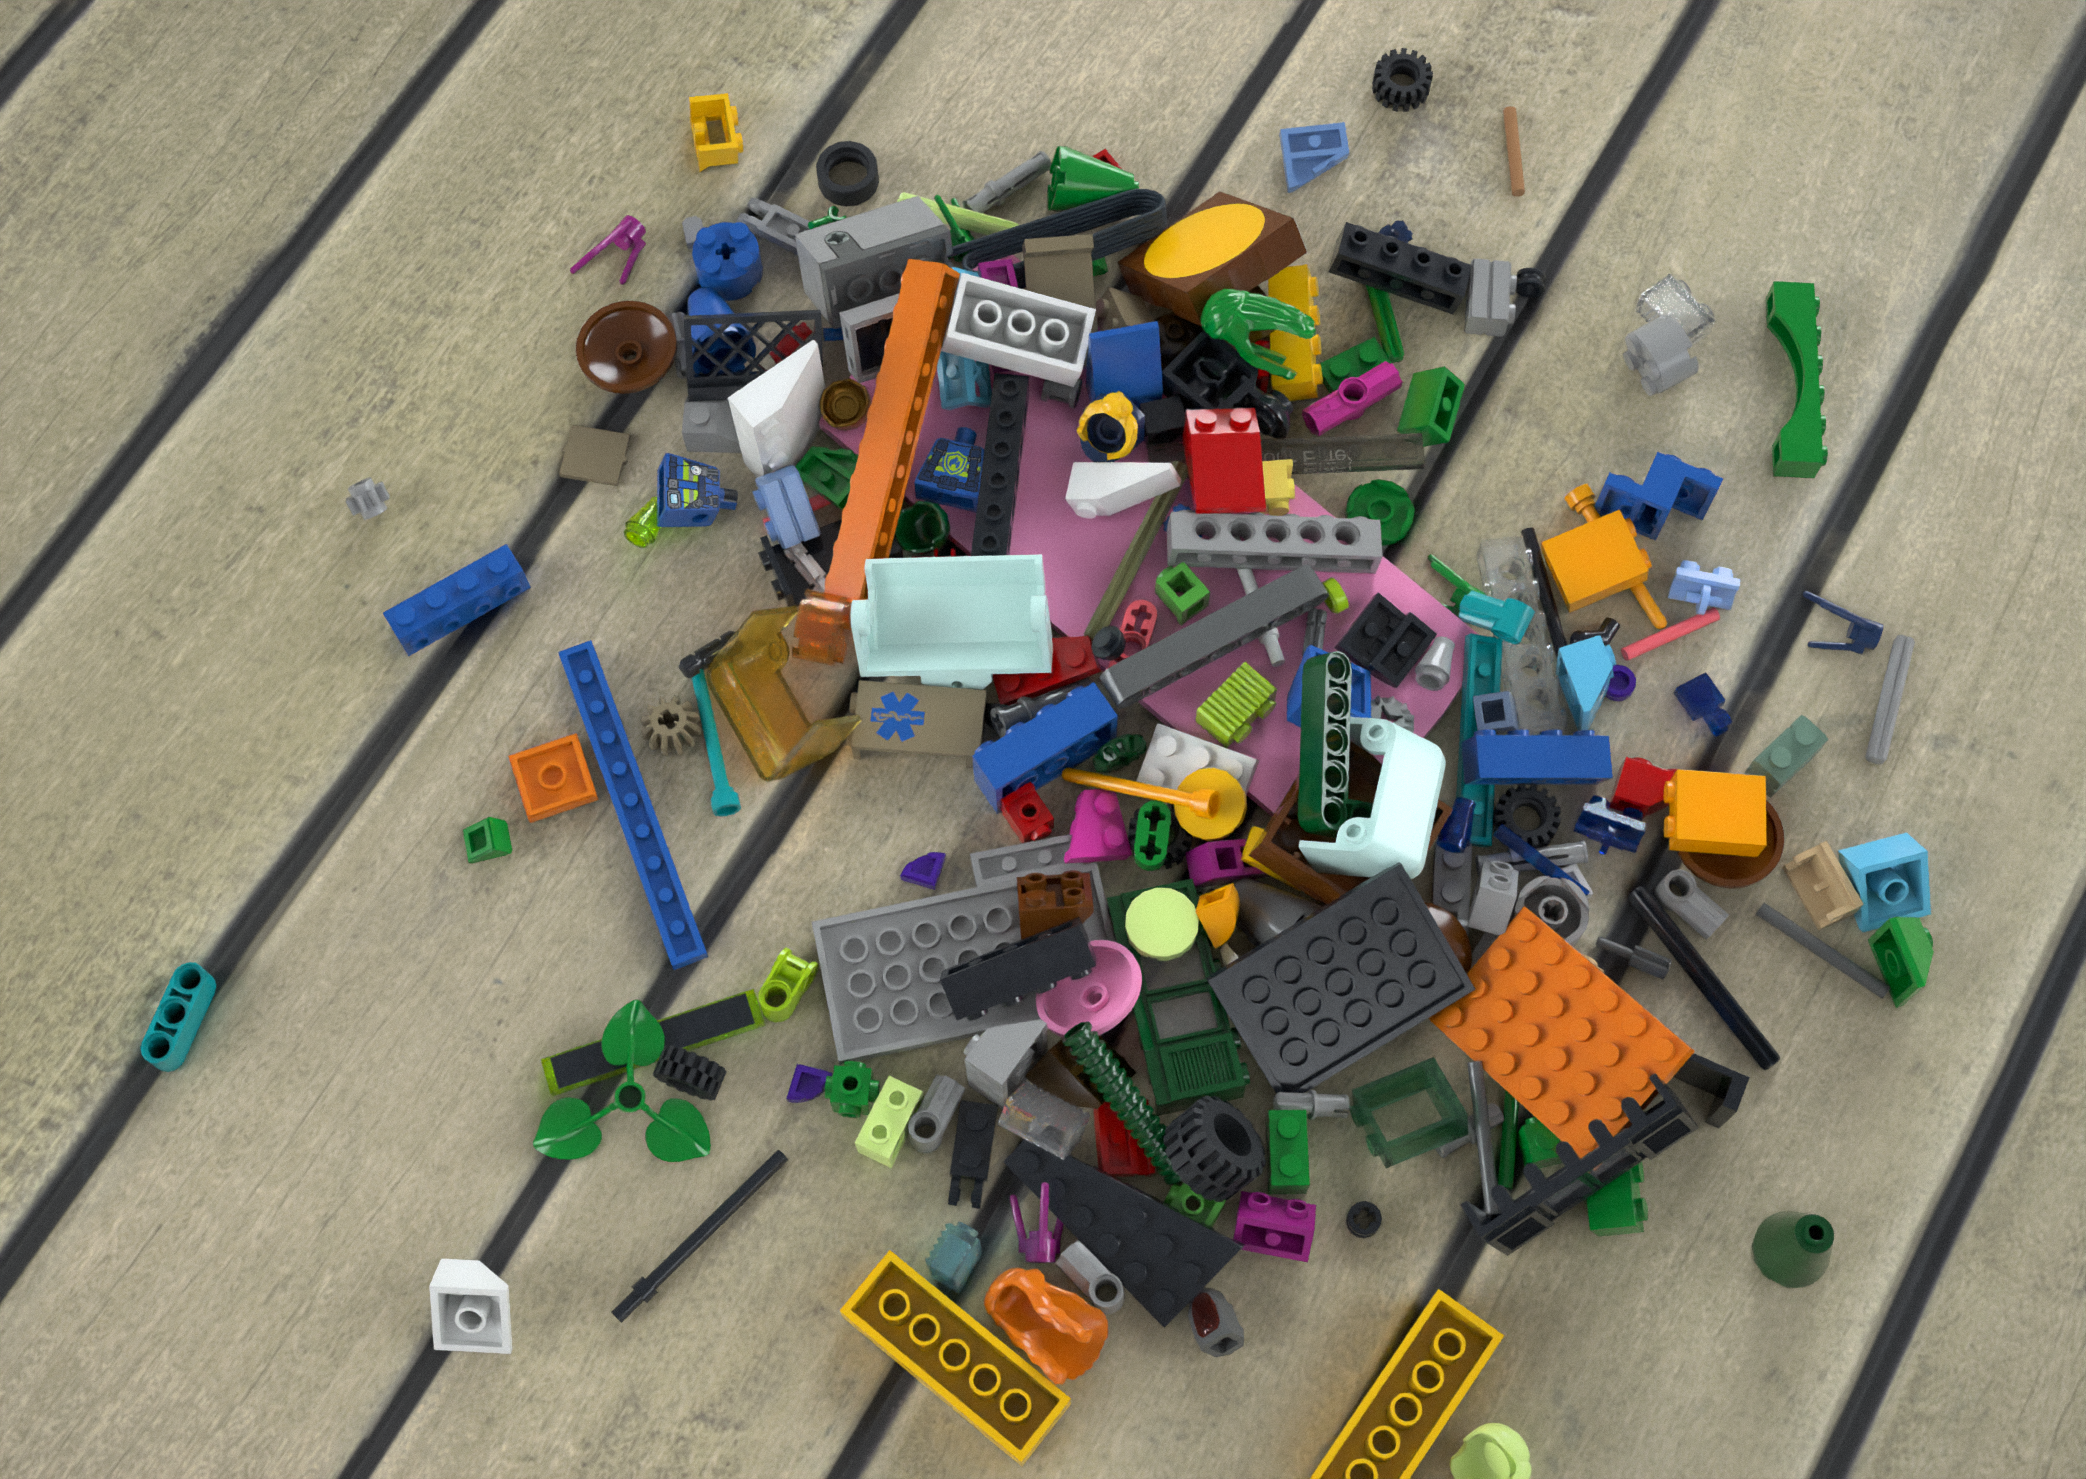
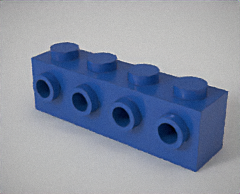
M505 544L383 612V615L407 655L410 656L530 589L531 586L523 569L508 545Z
M1485 729L1475 731L1473 737L1461 742L1465 785H1519L1525 783V785H1531V783L1537 785H1597L1613 778L1609 736L1595 735L1594 730L1575 731L1573 735H1562V730H1546L1540 732V735H1529V730H1512L1507 732V735H1496V730Z

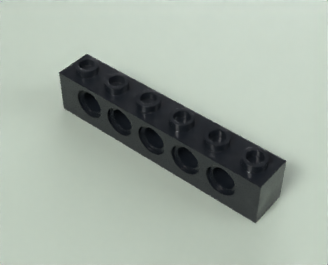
M994 374L971 556L1010 555L1029 403V376Z

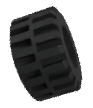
M1202 1097L1174 1119L1165 1129L1164 1144L1167 1147L1165 1151L1167 1157L1171 1160V1166L1174 1171L1179 1174L1180 1179L1197 1195L1201 1194L1204 1199L1209 1201L1212 1199L1216 1202L1227 1201L1261 1175L1266 1164L1264 1158L1266 1154L1261 1144L1262 1140L1253 1128L1252 1123L1238 1108L1236 1109L1226 1100L1222 1101L1219 1097Z

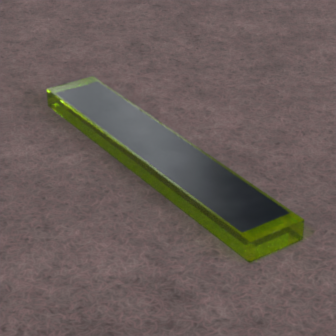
M754 989L657 1020L663 1029L665 1037L664 1047L666 1045L669 1047L675 1046L678 1049L680 1047L687 1051L766 1026ZM602 1039L541 1059L552 1097L627 1072V1063L612 1065L607 1062L602 1052ZM634 1064V1069L641 1067Z

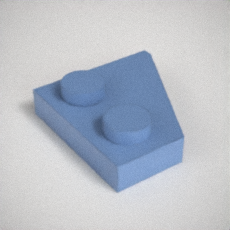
M1345 122L1280 129L1279 137L1288 193L1294 192L1348 158L1349 147Z

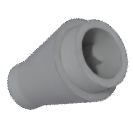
M1442 636L1436 637L1433 645L1415 668L1416 681L1423 688L1438 691L1449 682L1452 654L1455 648V644L1451 639Z

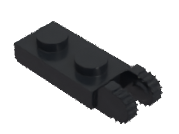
M961 1100L950 1168V1177L952 1178L948 1205L957 1206L961 1195V1178L975 1180L970 1202L972 1203V1208L980 1209L984 1183L988 1182L998 1105Z

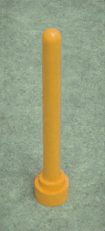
M1588 484L1576 487L1565 496L1564 499L1572 511L1576 510L1578 514H1582L1587 522L1600 518L1599 513L1594 507L1596 505L1594 501L1595 494ZM1643 582L1630 587V590L1656 629L1665 628L1667 620Z
M1069 767L1062 771V778L1067 782L1189 807L1190 811L1195 812L1197 817L1213 820L1220 809V793L1215 790L1202 788L1199 791L1196 790L1193 793Z

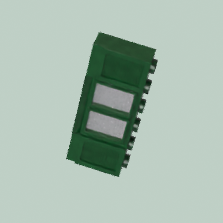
M1193 879L1108 897L1107 907L1113 924L1115 941L1126 947L1133 954L1142 973L1140 994L1131 1012L1132 1015H1135L1139 1046L1144 1053L1149 1085L1152 1086L1155 1098V1113L1160 1116L1187 1110L1196 1101L1205 1096L1210 1098L1216 1096L1222 1101L1244 1098L1245 1087L1247 1084H1250L1249 1071L1246 1062L1240 1063L1237 1049H1241V1042L1236 1027L1230 1028L1228 1014L1206 977L1222 967L1219 958H1212L1210 947L1213 944L1201 921L1199 920L1198 934L1191 949L1181 957L1169 961H1158L1157 958L1149 956L1147 958L1140 955L1130 945L1125 932L1126 912L1132 901L1142 892L1154 888H1171L1184 894L1194 904L1195 909L1197 908L1200 896L1203 895L1202 892H1196Z

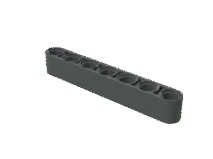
M1303 565L1105 670L1099 678L1118 709L1126 708L1255 640L1267 631L1277 628L1315 608L1328 598L1329 593L1311 565Z

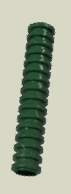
M1086 1021L1072 1027L1067 1031L1062 1040L1065 1046H1070V1054L1072 1056L1077 1055L1076 1062L1079 1065H1084L1083 1071L1085 1074H1091L1090 1081L1094 1084L1097 1083L1096 1088L1098 1092L1104 1093L1103 1098L1106 1102H1111L1110 1108L1112 1111H1118L1117 1118L1120 1121H1124L1123 1125L1126 1130H1131V1137L1138 1139L1137 1145L1140 1148H1145V1156L1151 1157V1164L1154 1167H1158L1157 1172L1160 1176H1165V1183L1167 1185H1174L1181 1182V1177L1174 1171L1171 1166V1160L1167 1157L1165 1151L1167 1149L1164 1144V1136L1166 1135L1165 1124L1159 1123L1160 1117L1157 1114H1152L1154 1111L1152 1106L1146 1105L1147 1100L1144 1096H1139L1140 1090L1138 1087H1132L1133 1080L1130 1077H1125L1127 1073L1124 1068H1118L1120 1065L1119 1061L1112 1059L1113 1053L1110 1049L1105 1050L1106 1044L1103 1040H1098L1099 1034L1097 1031H1091L1092 1024Z

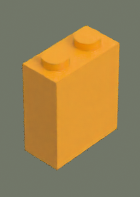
M1620 509L1541 542V553L1569 613L1645 582L1648 579V568L1652 567L1650 558L1644 548L1638 549L1634 540L1637 537L1635 526L1629 517L1624 519Z
M1677 769L1671 780L1665 782L1663 796L1664 803H1669V816L1666 815L1663 832L1664 837L1669 838V850L1758 857L1766 847V776Z

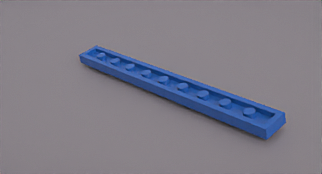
M592 640L562 650L558 654L671 965L676 970L708 957Z

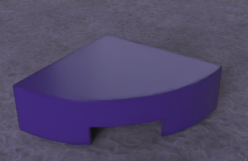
M930 852L909 862L900 875L901 880L935 890L946 860V853Z
M797 1064L786 1098L787 1102L802 1103L815 1099L825 1091L827 1076H833V1073Z

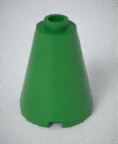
M1057 146L1050 167L1052 179L1051 185L1048 184L1047 209L1054 212H1062L1121 192L1139 189V182L1134 181L1133 173L1070 147Z

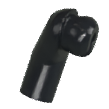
M1607 617L1597 631L1577 630L1573 632L1570 637V644L1600 635L1604 646L1609 645L1618 632L1620 624L1616 620Z

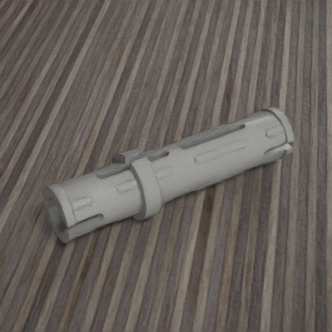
M1039 151L1035 156L995 182L992 180L984 185V189L962 202L963 208L984 213L995 205L999 207L1005 203V198L1049 171L1052 163L1045 152Z
M1584 840L1517 850L1516 847L1507 848V852L1483 856L1476 855V870L1479 876L1483 861L1489 863L1501 861L1511 865L1513 870L1519 871V876L1522 871L1588 863V850Z

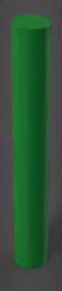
M1505 1090L1498 1185L1505 1187L1507 1190H1513L1519 1102Z

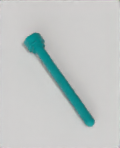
M699 669L700 673L692 677V683L715 786L710 802L715 816H729L741 810L738 793L734 792L733 787H730L728 783L705 671Z

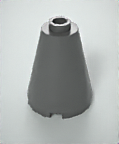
M1244 877L1241 880L1236 879L1232 882L1240 898V909L1237 918L1260 944L1323 907L1321 904L1250 877Z

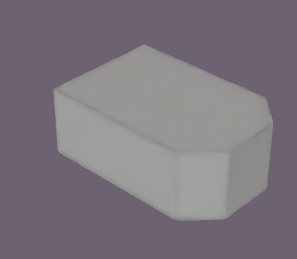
M697 216L685 218L682 222L688 250L693 249L696 234L703 228L702 219Z

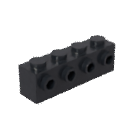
M1346 222L1336 240L1328 272L1453 315L1465 297L1472 265L1453 257L1435 253L1424 247H1418L1397 240L1392 236L1368 230L1363 226Z
M1077 917L945 969L941 973L940 982L956 1020L967 1017L968 1021H972L986 1015L988 1008L1001 1004L1002 1007H1008L1020 1002L1023 999L1022 995L1036 990L1037 994L1044 993L1055 988L1057 981L1067 977H1071V980H1077L1089 975L1092 972L1091 968L1096 966V955L1080 917Z

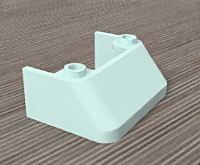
M1350 717V741L1371 754L1384 755L1371 817H1357L1344 822L1339 828L1336 843L1300 840L1299 849L1311 868L1317 873L1373 877L1384 869L1400 862L1410 879H1413L1424 868L1446 765L1445 757L1436 744L1386 719Z

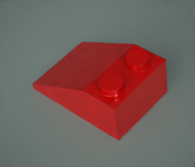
M1255 408L1186 410L1182 441L1195 514L1265 512L1266 500L1261 439Z

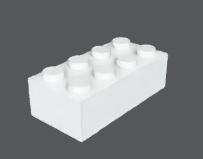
M961 273L941 351L1074 387L1082 373L1089 333H1091L1096 309Z

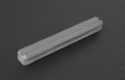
M1898 635L1893 641L1865 756L1868 762L1883 764L1887 760L1915 644L1912 637Z

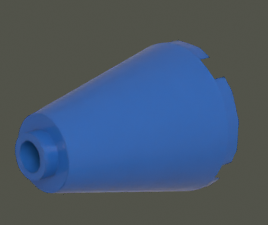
M699 288L688 298V316L735 314L720 293L714 288ZM735 323L731 324L723 333L737 343L748 330L742 324ZM714 324V325H715L717 328H719L722 324ZM706 325L691 326L692 337L701 345L714 333ZM718 337L707 350L717 359L721 360L732 347ZM751 337L743 345L742 349L754 359L756 356V345L753 337ZM692 345V353L694 354L698 349ZM737 352L725 365L733 372H742L746 368L744 364L747 360ZM702 354L693 364V369L697 374H700V372L707 374L714 368L715 364Z

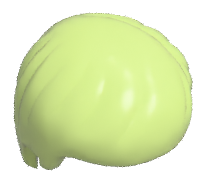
M1487 1423L1469 1433L1463 1439L1464 1443L1459 1451L1451 1457L1449 1464L1454 1479H1530L1532 1471L1530 1453L1526 1442L1512 1428L1500 1423Z

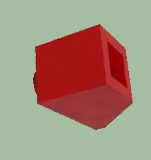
M1626 757L1618 771L1608 807L1640 818L1647 817L1668 807L1669 803H1664V786L1666 781L1671 780L1677 769L1670 768L1666 770L1653 766L1649 760L1644 758Z

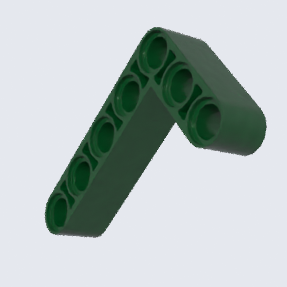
M1333 651L1307 659L1302 673L1298 820L1305 832L1337 838L1339 828L1344 822L1357 817L1370 818L1373 803L1348 799L1352 668L1349 658L1340 651Z

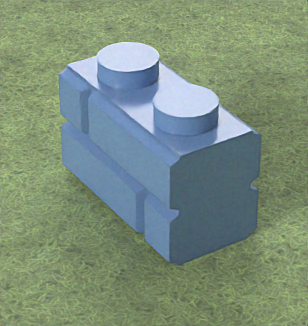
M794 465L786 466L755 479L758 489L752 491L759 510L766 509L770 521L764 524L771 542L777 540L782 549H787L800 544L802 541L820 536L821 532L800 474Z

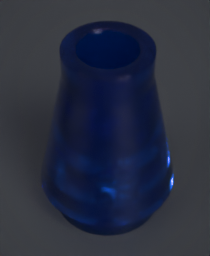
M1464 797L1455 798L1454 804L1451 807L1453 810L1437 836L1436 844L1438 847L1451 853L1463 854L1466 847L1471 845L1475 802Z

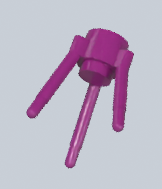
M626 215L606 238L570 268V272L576 273L614 242L622 250L633 249L619 280L620 284L624 285L639 252L646 245L645 241L641 239L646 233L645 227L633 216Z
M1043 1182L1041 1185L1039 1231H1029L1028 1239L1017 1196L1014 1194L1010 1196L1012 1214L1018 1236V1253H1025L1026 1263H1055L1056 1254H1060V1242L1064 1224L1057 1218L1052 1238V1231H1048L1049 1184L1047 1182Z

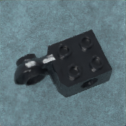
M1204 330L1162 371L1163 394L1167 398L1180 395L1185 413L1186 410L1255 408L1260 433L1276 439H1285L1290 430V414L1294 411L1292 403L1281 392L1271 390L1269 393H1264L1256 386L1258 368L1245 361L1224 340L1212 338Z

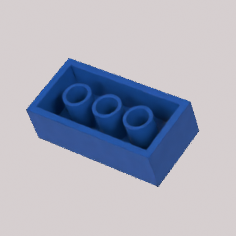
M1094 682L1086 687L1078 686L1070 691L1062 702L1055 706L1054 704H1048L1040 709L1032 720L1025 724L1019 722L1010 727L1004 737L995 742L990 740L980 745L976 749L975 754L972 755L974 781L995 812L999 814L1003 797L1030 781L1035 786V790H1038L1061 776L1065 768H1074L1097 754V751L1105 743L1117 737L1118 715Z

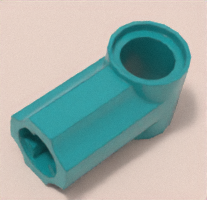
M1471 590L1469 594L1464 595L1460 603L1458 617L1463 622L1491 631L1503 641L1519 645L1535 611L1527 604L1516 599L1507 598L1505 601Z

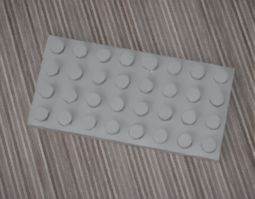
M1097 862L1086 864L1083 867L1077 866L1078 868L1072 867L1043 873L1044 875H1057L1070 870L1080 871L1081 873L1089 872L1094 913L1083 923L1089 941L1108 940L1116 942ZM1017 879L812 922L839 1065L844 1064L846 1061H861L974 1037L976 1034L979 1036L990 1027L1040 1019L1036 1008V990L1022 995L1023 999L1014 1005L1002 1007L999 1004L988 1008V1013L976 1020L968 1021L967 1017L957 1021L940 982L943 970L1021 940Z

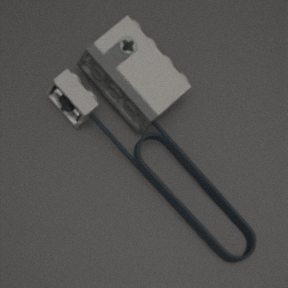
M1128 190L952 247L950 230L919 196L912 197L795 234L804 292L817 309L821 310V314L833 329L842 327L849 372L858 383H862L876 378L880 371L884 356V344L889 337L893 321V309L898 301L901 277L906 269L908 259L944 263L952 268L955 266L948 257L969 251L963 257L962 269L977 272L979 275L978 271L973 270L978 267V263L995 261L1023 252L1022 244L1025 239L1072 236L1128 217L1140 215L1094 233V248L1091 252L1093 262L1159 235L1167 226L1166 200L1162 194L1154 190ZM1024 261L1013 264L1018 288L1023 289L1026 287Z

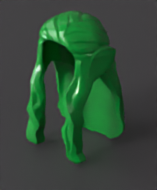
M1222 289L1212 294L1201 315L1202 328L1212 338L1226 340L1252 366L1287 380L1294 379L1297 372L1282 365L1286 360V356L1250 342L1249 332L1281 330L1305 339H1311L1316 335L1314 320L1299 309L1276 298L1249 293L1245 290Z

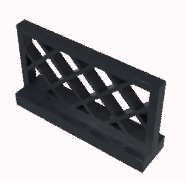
M821 310L683 316L686 381L689 402L728 400V397L768 371L759 363L770 351H773L782 360L787 358L784 353L775 347L787 334L800 344L794 352L815 340L818 344L823 371ZM800 320H814V331L805 340L792 330ZM765 322H775L782 328L781 332L771 342L758 332ZM740 323L748 332L735 343L723 332L731 324ZM714 324L722 325L719 328H717ZM706 325L714 333L701 345L692 337L691 326ZM753 335L766 345L755 359L742 349L743 345ZM718 337L732 347L721 360L717 359L707 350ZM692 345L698 349L694 354L692 353ZM737 352L750 363L742 372H733L725 365ZM702 354L715 364L714 368L707 374H694L693 364Z

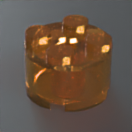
M806 589V599L802 598L793 635V637L799 638L798 647H792V658L835 666L836 662L843 664L847 651V643H845V636L843 635L845 629L851 630L852 602H847L848 597Z

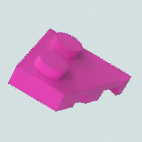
M1104 789L1083 790L1077 796L1075 805L1076 817L1072 821L1069 834L1072 835L1070 848L1064 856L1065 864L1126 860L1132 855L1116 792Z

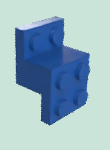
M1657 452L1642 485L1635 483L1628 476L1609 472L1596 502L1595 509L1600 517L1620 509L1624 519L1629 517L1632 520L1638 534L1656 541L1671 508L1703 520L1719 490L1723 478L1716 476L1706 468H1697L1684 463L1674 455H1665Z

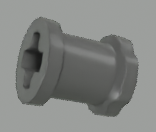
M1045 379L1041 400L1047 402L1051 399L1069 404L1070 408H1076L1082 389V379H1078L1074 387Z

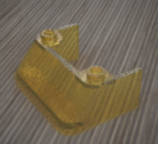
M796 606L752 611L707 669L706 676L710 690L759 777L766 782L781 780L833 753L862 721L859 715L816 720L812 725L808 721L780 672L787 664L790 655L789 646L781 632L799 612Z

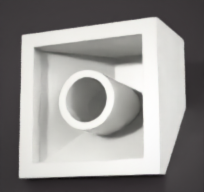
M441 1259L429 1286L434 1350L511 1354L512 1336L509 1286L480 1261Z

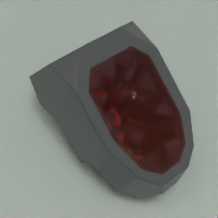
M1204 1287L1189 1302L1188 1317L1194 1338L1204 1353L1214 1357L1230 1355L1244 1346V1329L1238 1322L1232 1304L1227 1302L1221 1291Z

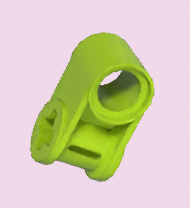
M787 947L780 952L770 974L759 991L761 1010L769 1021L777 1023L789 1019L803 994L809 989L815 979L819 964L814 961L808 963L792 955V950ZM776 995L786 998L785 1002L779 1007H772L767 1004L768 1000Z

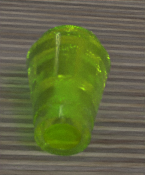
M655 496L651 497L625 523L624 536L637 547L646 548L649 544H653L660 530V527H657V497Z

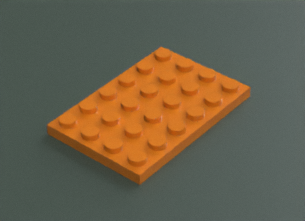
M1525 906L1509 923L1506 932L1498 936L1467 973L1475 990L1429 1018L1437 1028L1471 1059L1482 1061L1483 1070L1561 1141L1568 1142L1582 1160L1600 1148L1588 1129V1125L1592 1120H1601L1614 1138L1632 1125L1621 1108L1622 1100L1626 1097H1632L1644 1111L1659 1094L1649 1077L1656 1073L1667 1084L1695 1052Z

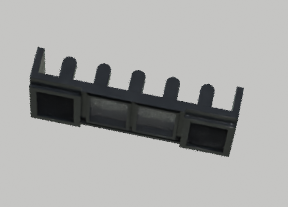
M1655 1073L1649 1079L1664 1100L1644 1112L1634 1098H1624L1621 1102V1108L1632 1123L1628 1129H1624L1613 1137L1601 1120L1594 1119L1589 1123L1588 1129L1599 1147L1580 1158L1568 1142H1559L1556 1146V1153L1565 1166L1546 1178L1537 1165L1533 1163L1525 1165L1523 1174L1532 1186V1189L1515 1200L1505 1187L1496 1185L1492 1188L1491 1196L1499 1207L1501 1214L1490 1216L1467 1200L1461 1204V1207L1479 1236L1487 1244L1508 1256L1555 1225L1553 1222L1555 1219L1646 1158L1652 1160L1699 1128L1673 1090Z

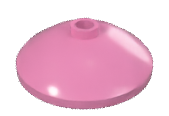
M1108 940L1090 941L1096 955V966L1091 968L1092 972L1089 975L1077 980H1071V977H1067L1057 981V986L1047 992L1040 994L1036 992L1038 1015L1041 1020L1047 1023V1028L1052 1033L1064 1038V1035L1072 1027L1081 1022L1089 1021L1092 1024L1091 1031H1097L1101 1035L1115 1027L1128 1015L1140 994L1142 973L1137 960L1126 947Z

